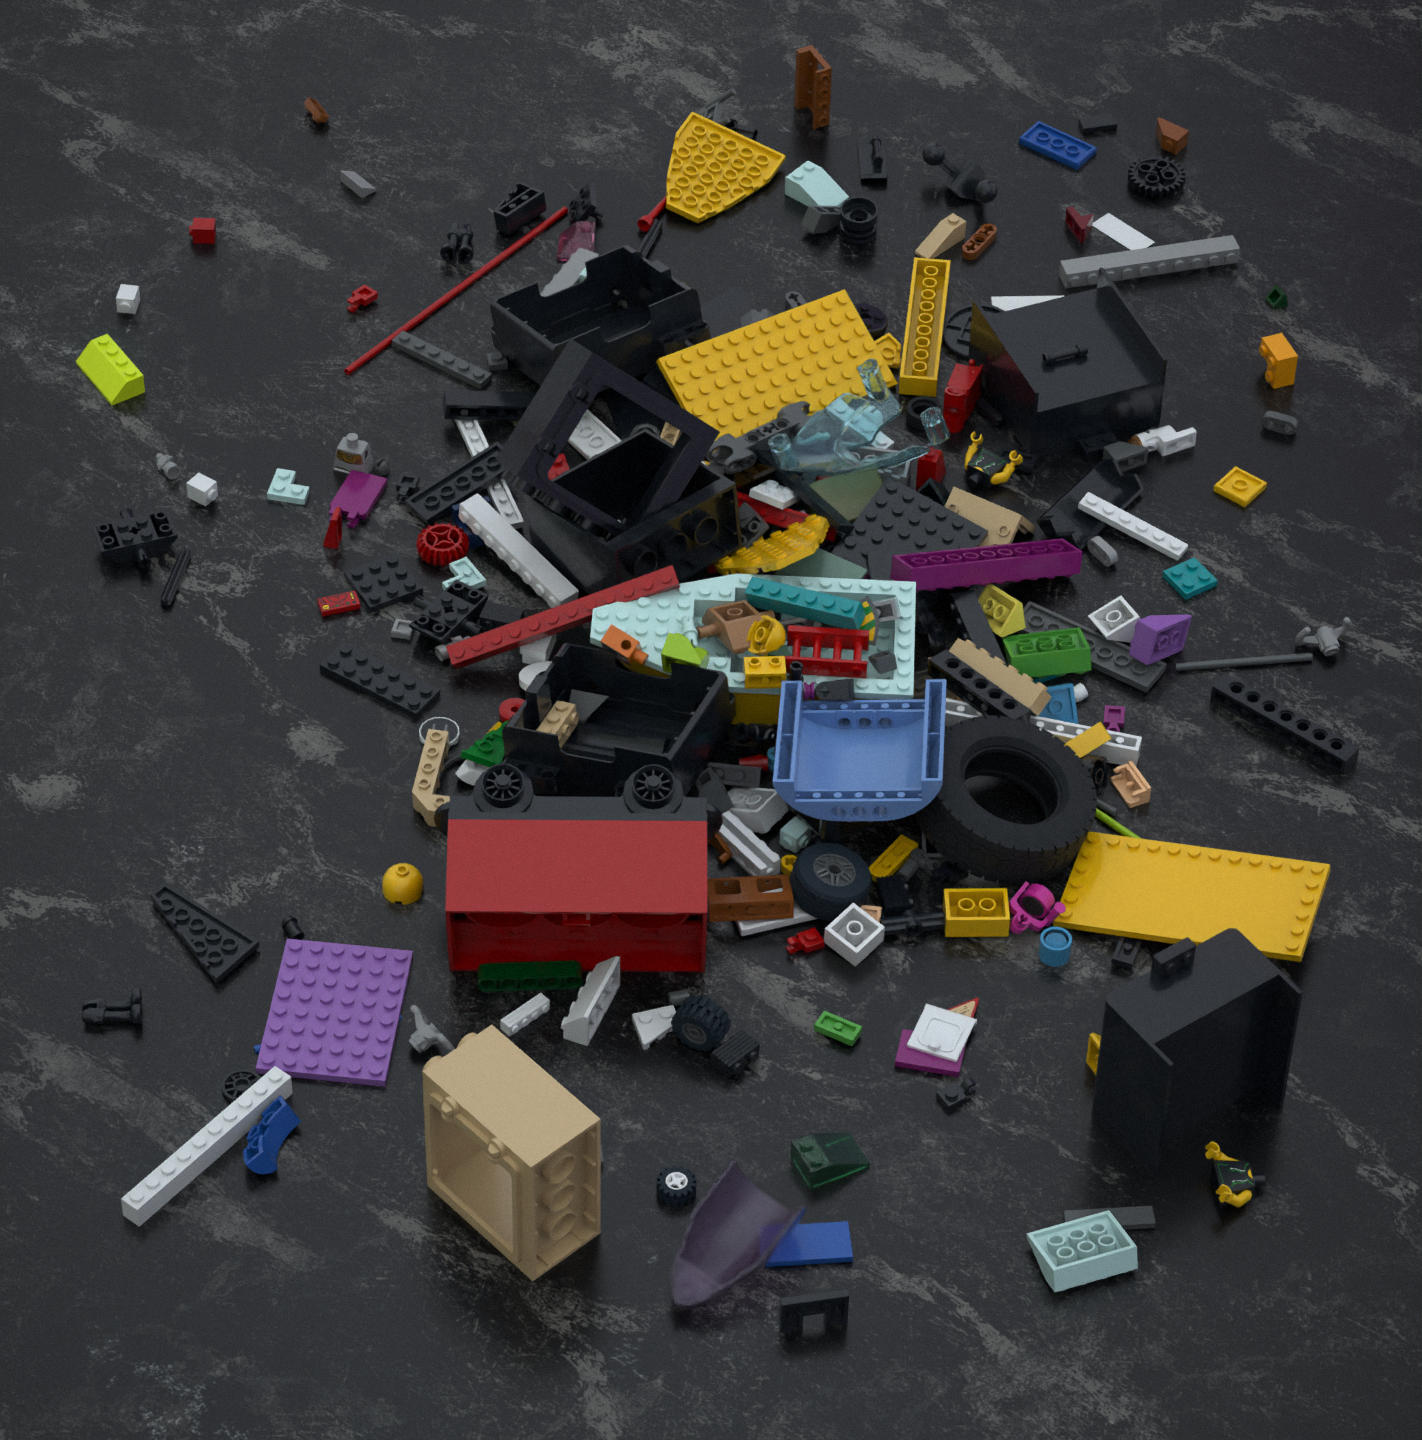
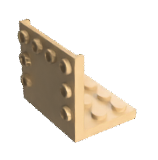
M953 487L944 506L988 530V535L979 547L1011 544L1017 531L1023 534L1027 532L1033 534L1036 526L1022 515L956 487Z

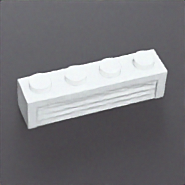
M539 993L501 1019V1030L508 1036L517 1033L518 1030L527 1026L541 1014L546 1013L550 1009V1000L542 993Z

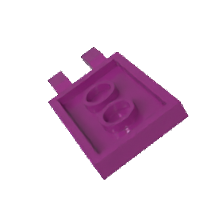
M351 470L330 503L329 515L331 517L329 522L336 507H340L341 516L345 514L347 515V520H350L347 523V527L355 528L360 518L366 520L387 486V478Z

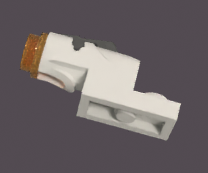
M1170 425L1160 428L1153 427L1145 432L1136 434L1128 440V443L1147 447L1148 452L1157 450L1163 457L1195 446L1197 431L1193 427L1176 432Z

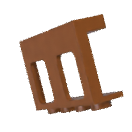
M810 45L796 49L794 106L797 110L808 107L812 111L813 129L829 125L832 68L818 51ZM818 63L823 67V69L818 70Z
M789 875L708 878L709 922L794 918V899L791 884L789 883ZM779 888L783 890L781 892H766Z

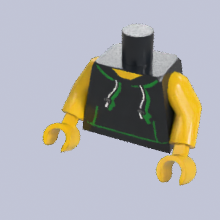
M972 432L971 440L973 443L972 446L969 445L964 465L967 471V484L972 488L980 485L990 489L994 485L1007 482L1015 470L1014 466L1022 463L1023 458L1021 454L1015 458L1017 452L1015 450L1010 452V462V460L981 446L977 448L978 445L982 444L983 436L980 434V438L975 440L976 432Z
M1213 1141L1205 1146V1149L1208 1150L1205 1153L1206 1158H1213L1211 1178L1219 1207L1229 1205L1241 1207L1254 1198L1255 1187L1265 1186L1264 1173L1252 1174L1250 1164L1247 1161H1238L1226 1156L1220 1151L1219 1145Z

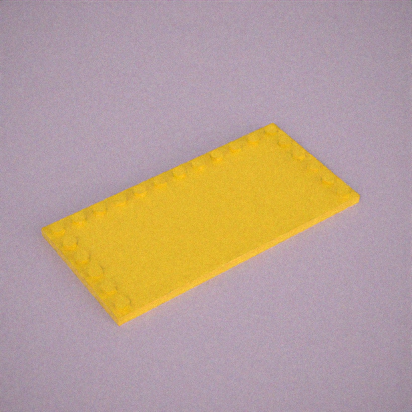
M1088 832L1079 850L1060 901L1065 905L1066 910L1064 913L1059 914L1053 921L1054 927L1172 944L1188 937L1196 946L1226 929L1235 928L1266 957L1301 962L1331 867L1330 864Z

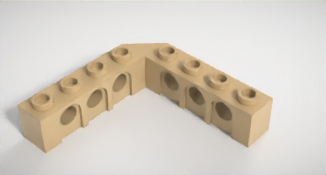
M428 729L412 789L413 808L421 813L429 826L436 827L434 822L436 809L450 801V796L435 795L437 787L439 788L440 772L444 770V758L448 755L449 732Z

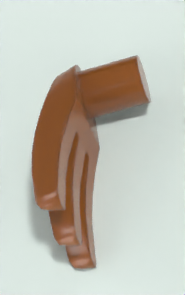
M717 833L707 840L721 854L717 858L721 865L732 858L730 848Z

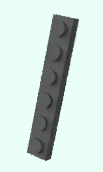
M402 331L392 339L393 347L479 389H482L492 380L491 373L405 331Z

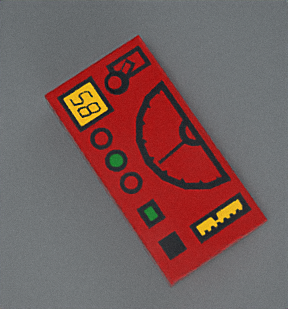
M356 591L317 599L322 617L361 609Z

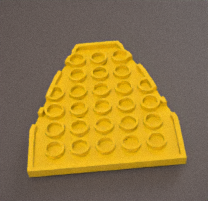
M691 112L675 135L666 178V208L696 223L706 220L731 208L769 183L785 161L786 155L697 113Z
M816 514L810 515L801 524L798 522L788 526L786 531H776L770 535L771 538L766 540L759 539L752 543L753 546L747 549L742 547L735 551L736 554L731 557L726 556L714 564L715 569L723 576L728 575V571H731V574H756L759 572L758 568H762L763 572L782 569L814 554L816 549L819 548V544L823 543L826 532H828L827 528L830 525L826 518Z

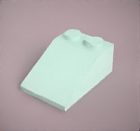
M806 161L785 177V194L806 206H841L845 200L849 199V196L822 167L810 161Z

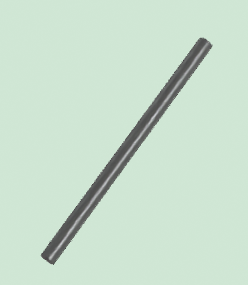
M1312 653L1175 663V671L1312 661L1313 655Z

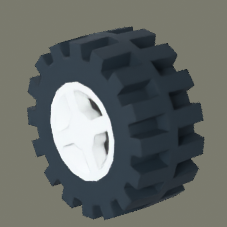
M673 1165L671 1169L666 1167L665 1171L662 1170L660 1172V1175L657 1177L656 1190L657 1196L662 1203L666 1202L667 1206L672 1204L673 1207L677 1208V1205L684 1207L685 1203L688 1205L691 1203V1200H694L697 1183L695 1174L693 1172L690 1173V1169H684V1166L676 1168V1165Z

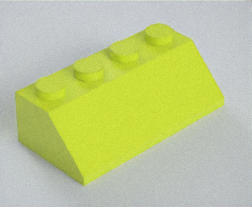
M108 334L91 340L76 360L78 367L111 405L145 392L143 374Z

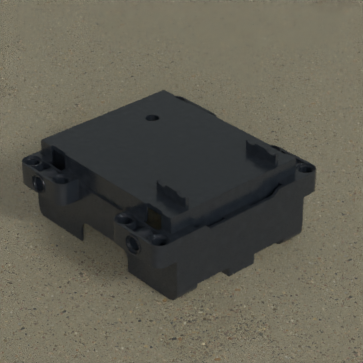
M624 245L586 261L587 275L580 283L544 297L540 295L538 283L535 282L493 300L490 305L494 325L490 328L493 346L506 356L508 362L540 386L570 338L633 378L658 368L659 366L656 363L658 358L711 339L709 324L702 318L698 292L685 282H680L674 278L669 267L658 260L650 262L630 245ZM625 297L627 308L614 313L611 302ZM604 384L601 386L598 393L611 387Z
M565 643L553 657L552 663L542 676L536 675L525 691V701L503 728L502 736L506 758L502 763L513 765L524 772L532 783L533 793L543 795L557 793L572 797H621L626 781L634 772L646 765H661L676 775L681 782L683 795L686 797L736 716L735 696L729 692L728 678L722 671L671 662V677L663 678L621 669L616 663V656L613 651ZM571 690L609 696L600 705L601 707H598L590 715L585 724H577L562 748L559 746L557 734L536 731L557 701L569 703Z

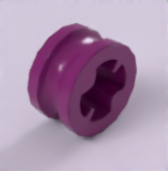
M804 682V701H807L808 698L814 700V682H811L809 685Z

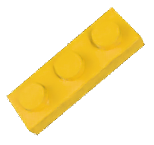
M901 834L869 867L872 880L876 882L877 877L893 875L910 858L911 851L918 848V843Z

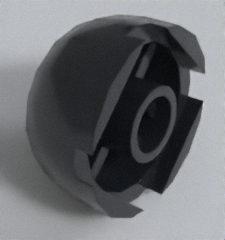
M1099 755L1084 756L1081 760L1084 766L1087 767L1091 775L1090 778L1093 779L1096 795L1099 796L1101 793H1098V790L1101 787L1106 788L1109 780L1110 766H1107L1105 762L1108 760Z

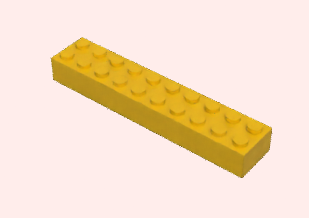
M914 257L899 378V394L936 397L951 260Z

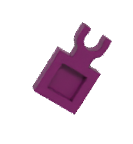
M1105 705L1104 726L1107 727V730L1120 732L1119 727L1124 728L1125 706Z

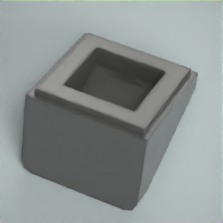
M886 650L868 657L879 674L897 669L895 655Z

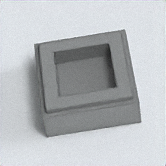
M396 619L391 631V637L411 640L414 629L410 628L409 624L412 621Z

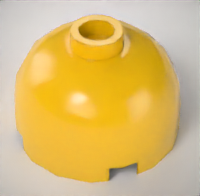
M762 615V619L759 622L755 620L749 629L747 642L751 640L750 648L748 647V650L757 656H768L769 652L778 650L781 646L785 645L786 632L779 621L768 615Z
M398 863L388 868L382 880V893L387 900L392 903L397 901L402 902V905H407L417 901L422 896L424 880L416 867L408 863Z

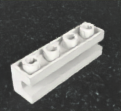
M729 810L723 813V823L717 834L721 836L730 848L732 858L751 876L779 874L781 863L779 855L770 850L766 843L754 835L753 831L747 828L737 816H734Z

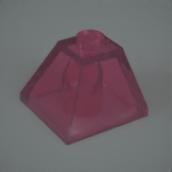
M577 221L559 234L557 260L568 261L579 247L594 252L595 222Z

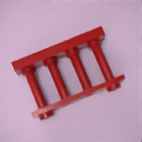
M788 625L787 646H793L792 656H785L786 674H790L791 662L799 661L803 664L802 675L866 679L867 661H861L862 650L868 651L869 630ZM801 646L813 647V656L800 657ZM821 648H833V659L821 658ZM842 649L854 650L853 660L841 659Z

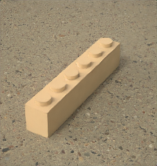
M958 638L949 650L953 655L1028 707L1031 713L1039 716L1052 697L1046 692L1048 688L1040 682H1037V684L1033 683V679L1025 673L1023 675L1018 674L1019 671L1011 665L1006 667L1004 665L1005 662L996 656L991 658L989 652L983 648H980V650L976 649V645L968 639L963 641Z

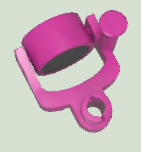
M1026 881L1009 901V911L1014 915L1010 921L1009 928L1015 934H1021L1027 927L1039 932L1044 926L1049 927L1060 913L1065 912L1066 907L1061 902L1055 903L1053 894L1043 885L1037 883L1029 885ZM1019 896H1020V899H1019L1020 906H1019V904H1018V902H1017V898H1018ZM1043 917H1045L1043 921H1039V920H1036V919H1035V918H1043Z

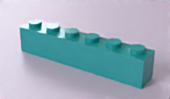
M753 576L744 592L749 604L753 607L765 610L772 609L774 612L846 629L859 630L866 616L860 601Z

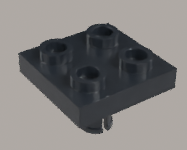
M591 182L582 187L578 196L569 203L571 229L578 231L590 216L601 220L604 215V210L597 208L595 184Z

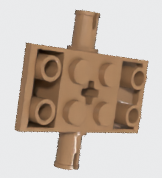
M746 600L708 608L702 617V623L705 626L696 627L698 639L716 636L733 654H741L747 651L748 647L750 648L751 640L747 642V635L754 621L759 622L762 619V615H768L775 619V614L772 609L759 613Z

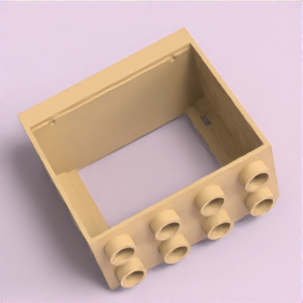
M490 1025L478 1034L474 1032L467 1034L461 1039L456 1049L443 1058L435 1056L425 1064L422 1070L427 1186L532 1281L601 1233V1119L493 1025Z

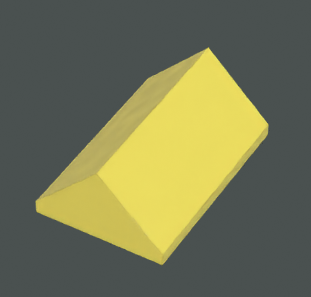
M988 583L978 600L992 632L1000 637H1005L1026 628L1023 604L993 584Z

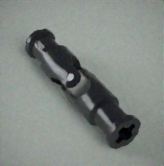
M740 722L734 728L735 738L739 741L748 739L749 741L769 742L770 740L775 742L778 724L750 723L747 725Z

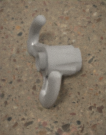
M1345 617L1343 619V626L1335 630L1328 628V626H1323L1317 629L1315 636H1307L1311 629L1305 627L1297 634L1295 638L1296 645L1319 646L1324 656H1331L1339 651L1340 645L1337 638L1344 635L1350 629L1352 622L1350 618Z
M412 1005L410 1007V1011L415 1016L416 1031L410 1036L411 1038L408 1041L419 1053L438 1043L448 1053L455 1049L450 1041L432 1023L428 1025L429 1020L418 1006Z

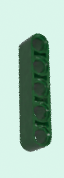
M574 960L485 963L477 968L478 988L483 992L576 989L583 983L582 966L580 962Z

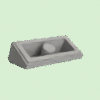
M340 171V181L361 198L376 191V188L356 172Z

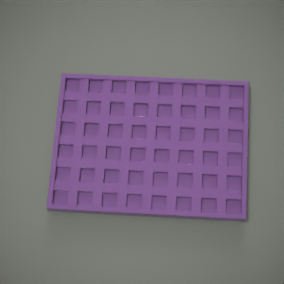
M287 938L256 1064V1073L266 1074L276 1066L289 1076L295 1078L386 1086L412 965L413 951Z

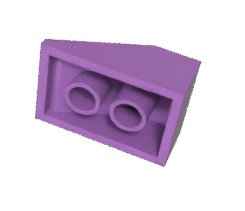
M1150 615L1138 620L1135 625L1134 637L1130 643L1129 655L1149 665L1182 651L1192 616Z

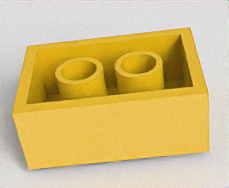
M1007 888L944 889L945 937L1009 936L1010 913Z

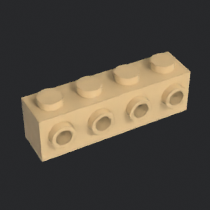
M557 701L536 731L557 734L559 746L562 748L578 724L579 714L576 711V704Z

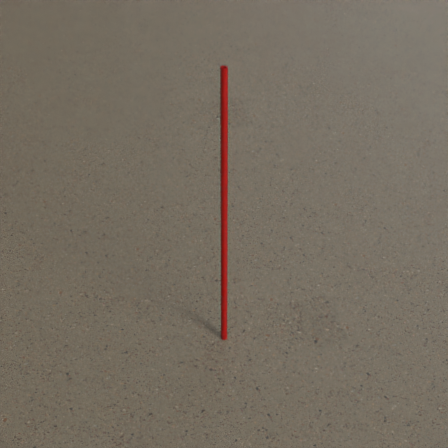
M562 207L346 367L344 372L350 375L392 343V339L402 331L408 332L568 213V209Z

